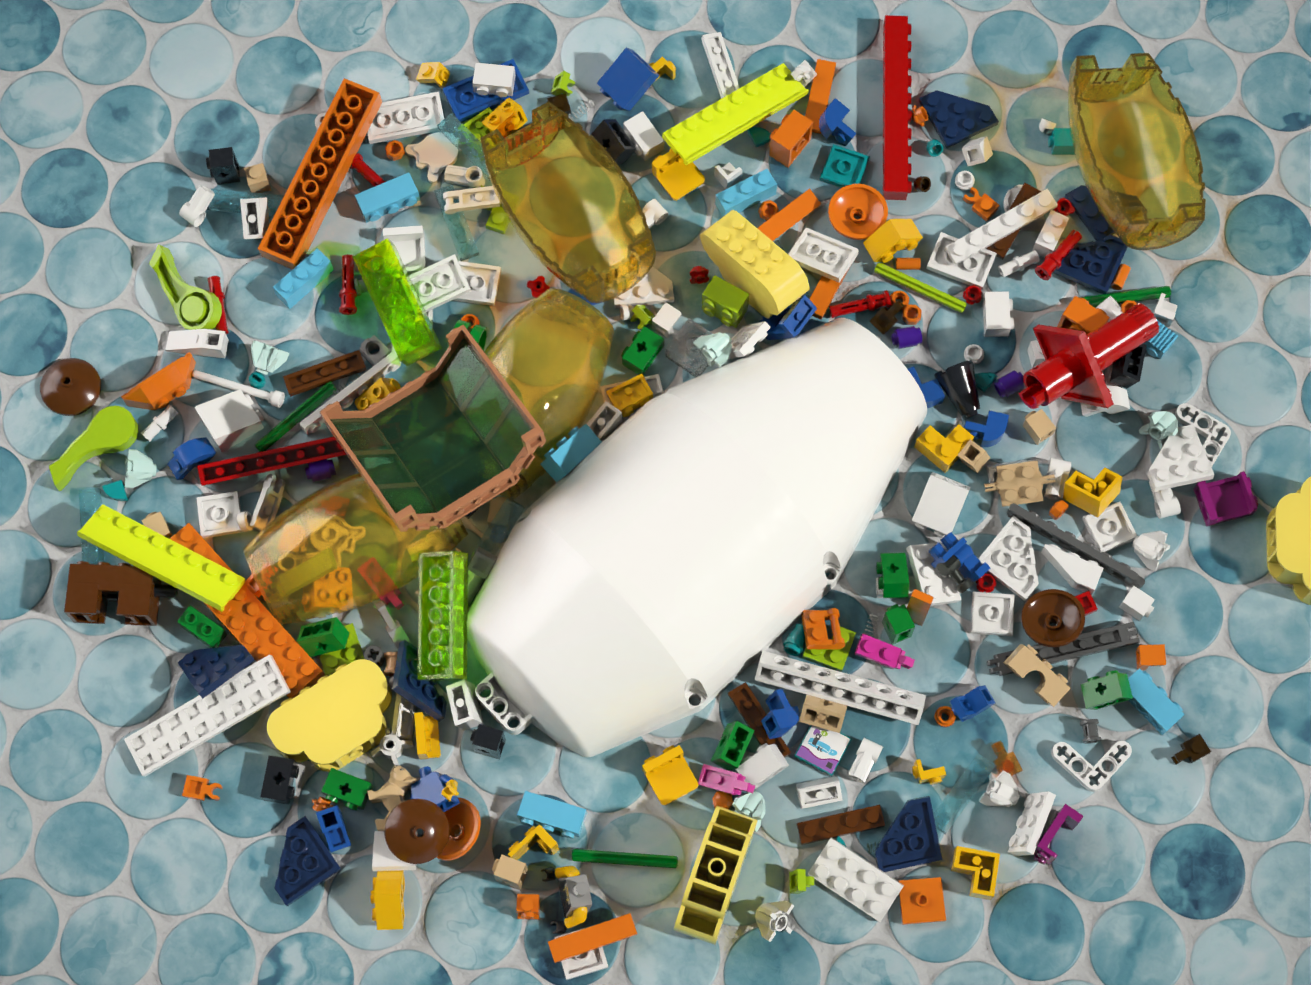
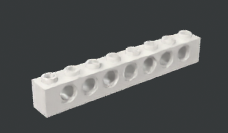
M766 651L762 652L755 676L756 681L919 725L926 695Z

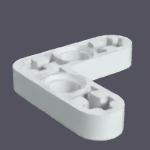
M1183 403L1176 409L1175 417L1178 422L1185 426L1193 424L1196 432L1207 438L1203 444V449L1212 468L1230 438L1231 430L1227 425L1196 407ZM1187 410V415L1183 417L1182 412ZM1196 415L1197 417L1191 422L1193 416ZM1199 419L1206 420L1208 427L1200 428L1197 421ZM1220 430L1224 433L1218 442L1214 441ZM1206 446H1213L1216 449V454H1208L1205 449Z
M1118 741L1093 767L1066 742L1056 743L1051 750L1053 759L1083 787L1092 792L1098 791L1132 753L1129 743ZM1117 747H1124L1126 749L1124 752L1126 756L1121 754L1116 761L1113 757L1118 752ZM1056 748H1065V755L1069 758L1072 754L1074 757L1066 764L1067 758L1064 755L1058 756V749ZM1074 761L1082 763L1083 770L1081 772H1075L1072 769ZM1110 761L1113 764V770L1111 772L1104 771L1102 762ZM1098 773L1103 775L1096 782L1098 786L1096 784L1093 786L1089 784L1091 781L1089 777L1093 779Z

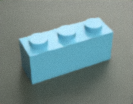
M767 168L716 194L715 205L722 216L731 210L740 213L776 195L777 183Z
M409 172L355 195L366 223L377 221L381 216L396 213L400 208L413 206L417 201H420L419 192Z
M317 248L273 286L276 296L291 309L334 271L332 263Z
M584 424L580 429L578 426L573 428L568 433L570 436L568 439L564 437L556 444L558 447L556 450L552 448L544 455L546 459L540 465L556 483L602 443L587 424Z
M1139 668L1128 678L1133 699L1128 701L1162 736L1185 715L1182 712L1181 706L1176 702H1172L1167 697L1166 691L1160 686L1157 687L1152 682V677L1146 671H1142Z
M525 791L517 816L518 819H521L522 824L528 826L540 824L547 832L553 833L554 830L562 832V836L574 839V836L580 837L587 810Z

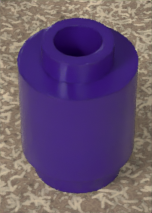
M912 326L895 329L894 334L891 335L893 346L896 345L898 349L914 347L922 343V333L919 327L915 328Z
M1014 370L997 379L994 387L1001 398L1004 396L1008 397L1023 389L1024 380L1022 373H1017Z
M332 459L310 462L308 467L305 468L307 479H312L313 483L332 478L331 476L336 475Z

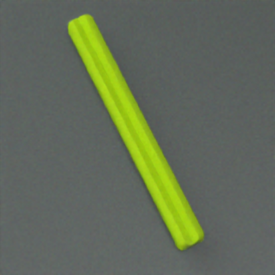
M881 262L877 263L874 269L875 273L955 311L962 313L966 308V302Z

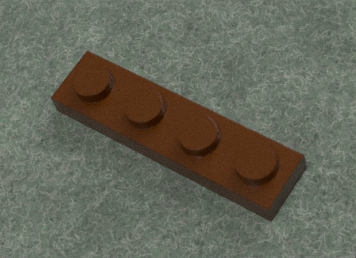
M1024 183L1009 210L1042 191ZM1021 228L986 249L997 253L996 256L1003 260Z
M360 350L285 375L283 378L291 397L367 369Z
M745 682L728 692L729 698L747 726L755 730L753 735L760 746L765 743L768 745L776 744L784 758L789 756L791 751L782 737L769 739L761 722L767 714L747 683Z
M880 805L799 822L796 825L801 845L827 840L831 837L836 838L838 836L841 837L885 827V822Z

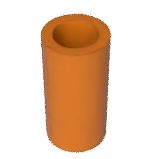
M896 258V270H920V258Z
M1119 265L1111 283L1112 288L1122 290L1131 270L1128 265Z

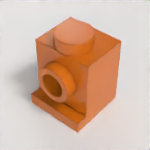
M517 894V919L539 920V894Z

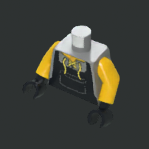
M575 866L558 867L556 869L551 867L541 870V872L545 871L547 873V878L542 879L543 882L558 878L565 919L564 921L554 920L550 923L551 926H557L556 930L552 932L553 934H564L567 928L570 929L583 923L592 906L587 875H580L579 870Z

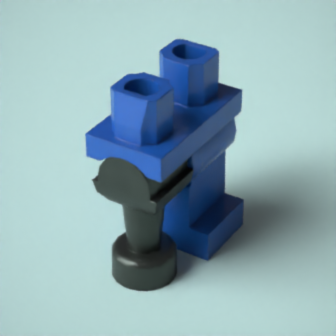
M952 532L940 540L947 548L946 550L940 543L929 550V553L934 558V561L931 563L933 568L937 567L941 575H950L958 584L956 589L960 594L974 584L973 582L980 579L991 569L986 562L982 564L975 556L972 548L966 544L967 541L964 537L958 540Z

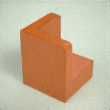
M1165 644L1139 645L1136 649L1137 670L1139 668L1146 670L1149 666H1165Z

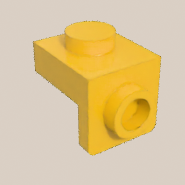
M663 56L655 63L649 64L660 75L659 77L665 73L672 80L676 78L675 65L671 61H667Z
M440 62L422 63L416 80L419 83H436L440 88H444L449 79L450 71Z
M917 759L914 766H912L913 776L915 779L918 778L919 784L929 782L930 785L938 784L946 776L944 766L923 771L920 759Z

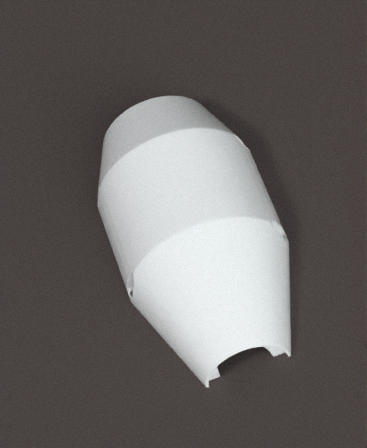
M837 318L798 334L795 338L784 340L669 388L663 394L645 403L565 477L555 483L528 507L518 518L463 621V629L475 657L488 674L475 689L479 703L509 734L518 735L532 723L558 744L587 758L701 711L750 666L763 651H766L801 618L804 610H810L837 584L927 415V404L923 393L905 365L878 337L865 327L847 318ZM826 573H833L835 578L827 579ZM488 689L491 691V694L487 698H483L480 696L481 691ZM696 697L701 702L699 705L693 706L689 703V700ZM499 704L505 706V710L501 713L494 711V708ZM513 719L520 722L516 728L508 726L509 722Z

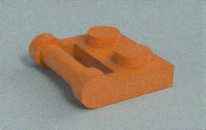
M837 608L829 610H804L801 617L807 649L838 650L845 647V641L841 636L838 620L840 613ZM825 620H830L833 639H828Z

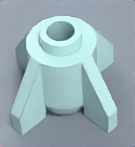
M718 332L699 337L693 342L698 349L702 350L710 367L715 363L719 367L728 363L732 349V339L728 334Z
M253 340L251 352L253 364L257 367L256 371L268 375V372L273 373L287 361L288 352Z
M1168 411L1152 412L1148 416L1150 422L1139 429V434H1150L1151 437L1158 440L1160 450L1168 437L1174 436L1178 432L1177 418Z
M129 449L128 458L125 457L126 477L124 487L134 488L151 480L152 476H156L157 467L156 464H153L152 459L140 451Z
M754 791L753 794L746 792L735 798L732 804L734 808L731 811L757 819L758 822L755 828V832H757L765 815V800L759 792Z

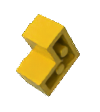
M889 219L867 238L863 244L874 262L886 263L893 259V255L897 251H910L916 248L918 242L923 237L912 219Z
M958 424L945 438L929 425L916 439L914 448L946 473L959 459L958 454L968 441H973L974 436Z
M1105 467L1094 480L1075 471L1064 484L1063 499L1098 518L1120 493L1122 476Z
M960 846L955 848L951 871L972 875L970 897L991 900L994 897L1000 854Z
M404 870L377 871V877H373V890H371L370 899L371 904H375V908L372 909V920L376 921L377 930L403 929L405 919L403 900L405 890Z

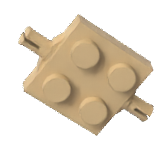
M1038 460L997 465V481L984 484L985 492L998 490L1001 496L1002 507L1010 506L1013 503L1019 505L1043 501V484L1056 482L1055 479H1051L1055 478L1054 474L1042 476L1039 471Z

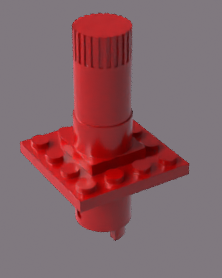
M1138 303L1088 334L1084 331L1038 324L1033 328L1045 361L1025 372L1023 380L1026 389L1018 393L1021 400L1031 409L1039 408L1040 405L1047 406L1060 397L1061 399L1103 408L1111 407L1114 405L1111 398L1112 394L1106 386L1102 370L1159 333L1156 317L1147 306Z

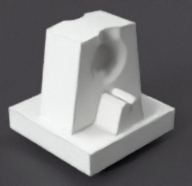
M804 60L795 68L791 75L806 87L817 73Z

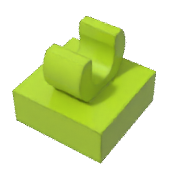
M563 71L555 76L551 94L557 96L566 93V96H569L573 93V91L567 88V85L570 87L575 85V82L569 79L570 73Z
M636 305L632 309L635 315L631 317L630 321L635 322L639 318L640 325H638V329H643L647 324L652 325V319L655 315L645 305Z
M796 869L789 872L790 894H799L805 892L806 887L814 886V877L806 876V869Z

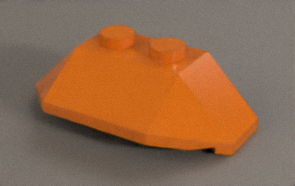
M189 352L184 357H180L132 388L128 393L122 395L121 397L128 407L156 411L166 407L174 398L183 396L186 390L190 389L192 372L195 368L196 362L192 354Z

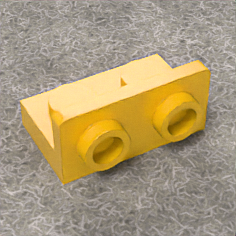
M507 98L482 121V125L490 130L495 143L500 146L504 143L503 137L513 135L528 120L522 106L511 98Z
M643 374L606 391L610 402L622 412L623 417L631 415L634 410L653 399V392Z
M423 712L414 713L417 755L419 759L440 758L438 721L431 716H424Z

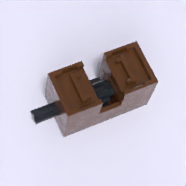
M78 561L77 564H70L64 613L74 623L105 624L109 600V602H118L117 615L125 617V625L157 626L160 597L176 598L178 591L177 588L171 585H161L162 580L135 566H131L129 563L110 565L107 562H98V565H94L89 562Z

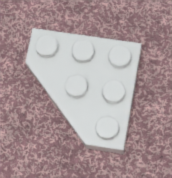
M629 248L609 250L615 308H620L622 304L636 306L674 302L673 284L669 278Z
M1193 424L1178 427V432L1174 436L1168 437L1150 467L1148 477L1154 491L1213 479L1214 472Z
M1013 515L979 557V560L982 564L986 562L991 568L987 571L988 574H991L997 581L1026 601L1039 582L1035 568L1036 563L1030 527Z

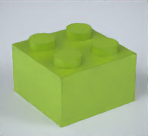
M714 275L702 294V310L706 315L710 317L715 316L720 319L724 325L737 328L748 310L749 294Z

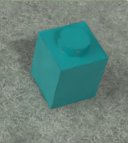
M1077 128L1053 129L1052 135L1048 137V147L1052 148V155L1076 154L1078 149Z

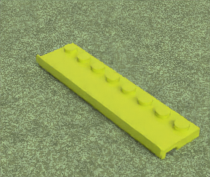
M782 63L663 132L662 138L675 154L678 153L686 166L806 96L809 90L800 81L795 80L791 75L792 72Z
M103 504L86 524L77 531L78 537L221 612L245 583L244 577Z

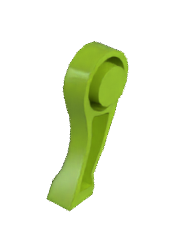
M158 244L149 265L157 273L162 289L167 295L179 323L188 330L214 329L220 321L222 314V305L219 298L212 292L186 283L176 269L174 258L169 248Z
M116 405L100 410L91 420L87 429L70 444L63 455L53 464L49 465L54 485L59 492L70 482L77 469L90 458L101 454L124 451L132 446L137 439L139 431L138 424L131 412L124 407Z

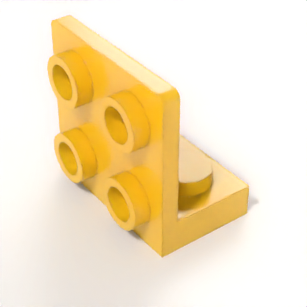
M539 824L537 827L532 826L525 833L526 837L521 842L516 841L509 848L508 856L518 860L536 842L546 854L550 852L554 855L559 851L557 842Z

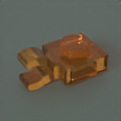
M1001 740L991 746L998 757L993 763L999 774L1005 771L1013 776L1023 771L1014 752L1007 754Z

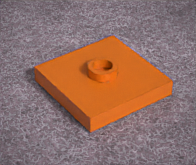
M941 877L898 881L904 885L899 893L902 925L946 921Z

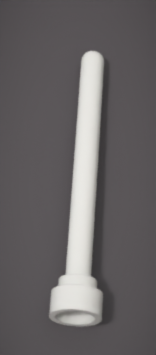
M195 370L192 372V376L196 379L236 391L241 389L245 394L248 393L249 395L268 400V403H271V406L280 408L285 399V393L281 391L267 392Z

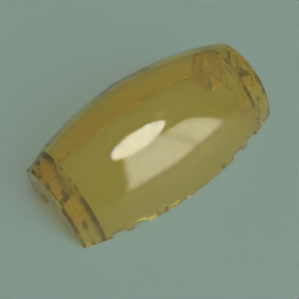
M1149 53L1130 54L1122 68L1099 69L1095 55L1076 56L1071 65L1069 75L1068 119L1076 161L1096 207L1111 229L1131 249L1154 250L1184 240L1193 234L1205 220L1206 199L1203 198L1205 182H1202L1203 167L1193 129L1179 98H1175L1171 92L1172 86L1170 82L1164 81L1161 76L1163 71Z
M547 102L532 110V123L505 138L498 129L480 138L486 169L505 215L532 254L567 287L592 303H601L625 293L641 281L650 271L655 262L656 250L645 214L639 205V200L632 186L605 148L592 135L589 136L579 123H574L568 114L552 103Z
M547 289L529 302L508 321L484 351L541 427L546 439L543 447L538 446L533 453L535 458L528 468L524 469L523 467L518 474L520 477L519 481L500 494L510 501H513L531 487L546 472L540 465L546 459L544 455L552 448L556 450L558 448L556 444L564 437L568 439L570 437L568 433L576 426L579 429L581 428L596 399L608 364L614 335L612 324L590 303L564 290ZM479 360L468 376L458 397L462 405L486 372ZM490 378L468 410V413L487 438L510 402L494 380ZM516 410L491 444L508 468L524 447L521 436L530 431V428ZM463 417L448 425L441 461L445 464L452 462L481 444ZM486 449L455 468L460 471V468L463 466L486 480H490L502 472Z
M432 458L403 461L417 482L437 471ZM396 463L366 470L376 486L410 484ZM358 472L328 484L295 503L265 526L243 548L256 584L272 614L280 624L305 622L308 619L317 617L320 619L337 612L340 614L380 599V597L408 584L423 574V571L432 564L435 565L439 562V559L448 551L451 552L468 535V532L461 518L443 529H438L437 526H430L429 530L417 531L414 527L408 528L406 532H400ZM441 477L422 488L438 511L453 503ZM416 491L382 493L395 513L410 504L416 514L431 513Z

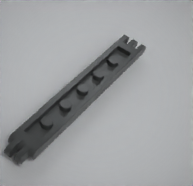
M1014 503L1010 505L1007 511L1008 517L1012 518L1014 515L1030 527L1031 530L1064 549L1078 554L1080 558L1086 561L1092 560L1097 562L1100 567L1104 568L1103 571L1130 586L1140 589L1145 584V579L1131 570L1129 565L1113 560L1112 556L1106 552L1097 551L1092 544L1076 539L1073 533L1060 530L1055 523L1051 521L1046 522L1036 512L1027 511Z
M1134 622L1080 634L1076 640L1065 646L1046 647L1038 644L1031 647L1038 652L1036 656L1041 661L1045 659L1050 664L1134 645L1140 643L1139 638H1130L1138 634L1137 630L1128 631V629L1135 627ZM1014 650L996 654L993 656L994 659L987 661V666L996 665L995 668L989 669V673H998L999 676L1014 673L1003 663Z

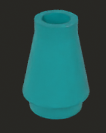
M796 624L791 634L783 643V650L791 656H799L803 652L805 635L802 624Z

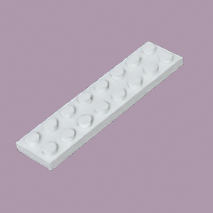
M269 654L234 675L202 699L200 695L124 740L142 776L146 777L289 694L291 691L273 656Z

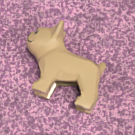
M401 765L394 766L391 769L388 782L378 791H367L370 802L383 803L389 811L384 819H375L378 831H384L386 820L391 811L398 804L405 801L406 791L413 783L418 781Z

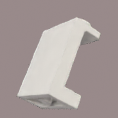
M423 226L383 228L386 263L385 275L387 280L400 281L426 268Z

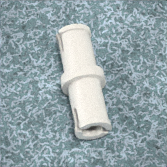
M1033 250L1021 257H1014V260L998 266L1001 276L1006 277L1016 271H1023L1025 267L1039 262L1040 259L1037 252Z
M169 404L158 417L155 416L153 418L154 421L141 434L150 442L162 429L165 430L167 428L166 425L179 413Z

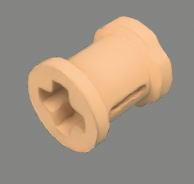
M398 652L384 653L386 668L383 674L385 676L391 677L395 674Z

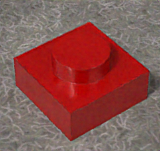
M1089 591L1075 596L1082 604L1085 616L1098 610Z

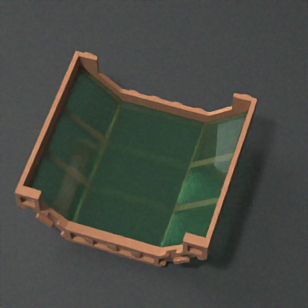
M464 325L452 329L446 335L449 347L435 368L424 372L417 379L407 382L402 388L389 393L384 399L371 404L366 410L343 411L340 403L336 401L320 411L324 423L400 532H406L408 528L414 527L417 531L429 530L430 526H437L438 529L448 527L515 485L520 479L518 474L523 467L527 469L535 458L533 453L537 447H543L546 442L541 427Z

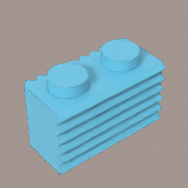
M1158 321L1159 333L1143 344L1147 345L1146 349L1149 355L1161 359L1175 343L1178 335Z

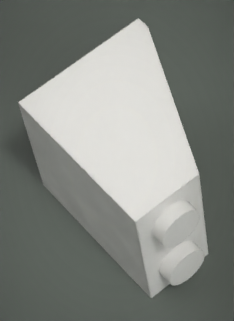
M241 389L194 407L222 453L264 428L261 422L264 420L258 409L254 411L251 406L254 402L249 394L244 395Z
M932 472L912 518V521L916 522L915 526L925 530L927 527L934 529V533L941 537L952 532L971 487Z

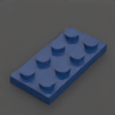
M514 59L499 64L515 67L516 76L513 96L499 97L493 94L480 95L474 93V75L442 88L458 123L477 116L488 107L491 110L497 108L507 98L516 100L529 94V89Z

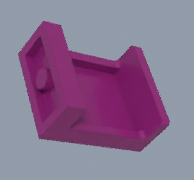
M1245 471L1240 472L1237 476L1206 483V481L1197 482L1193 490L1206 527L1250 516L1256 512L1258 500L1252 494V483L1250 478L1246 477Z
M1065 804L1040 838L1034 852V859L1043 865L1045 863L1050 865L1056 859L1057 854L1048 848L1049 843L1062 824L1073 830L1080 823L1083 815Z

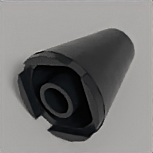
M972 360L948 367L945 372L939 371L934 374L935 379L938 380L940 386L961 416L966 415V418H970L978 414L977 410L980 409Z

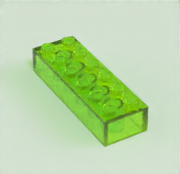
M387 238L352 256L400 362L409 366L442 349L395 244Z
M458 551L419 553L418 680H467L468 553Z

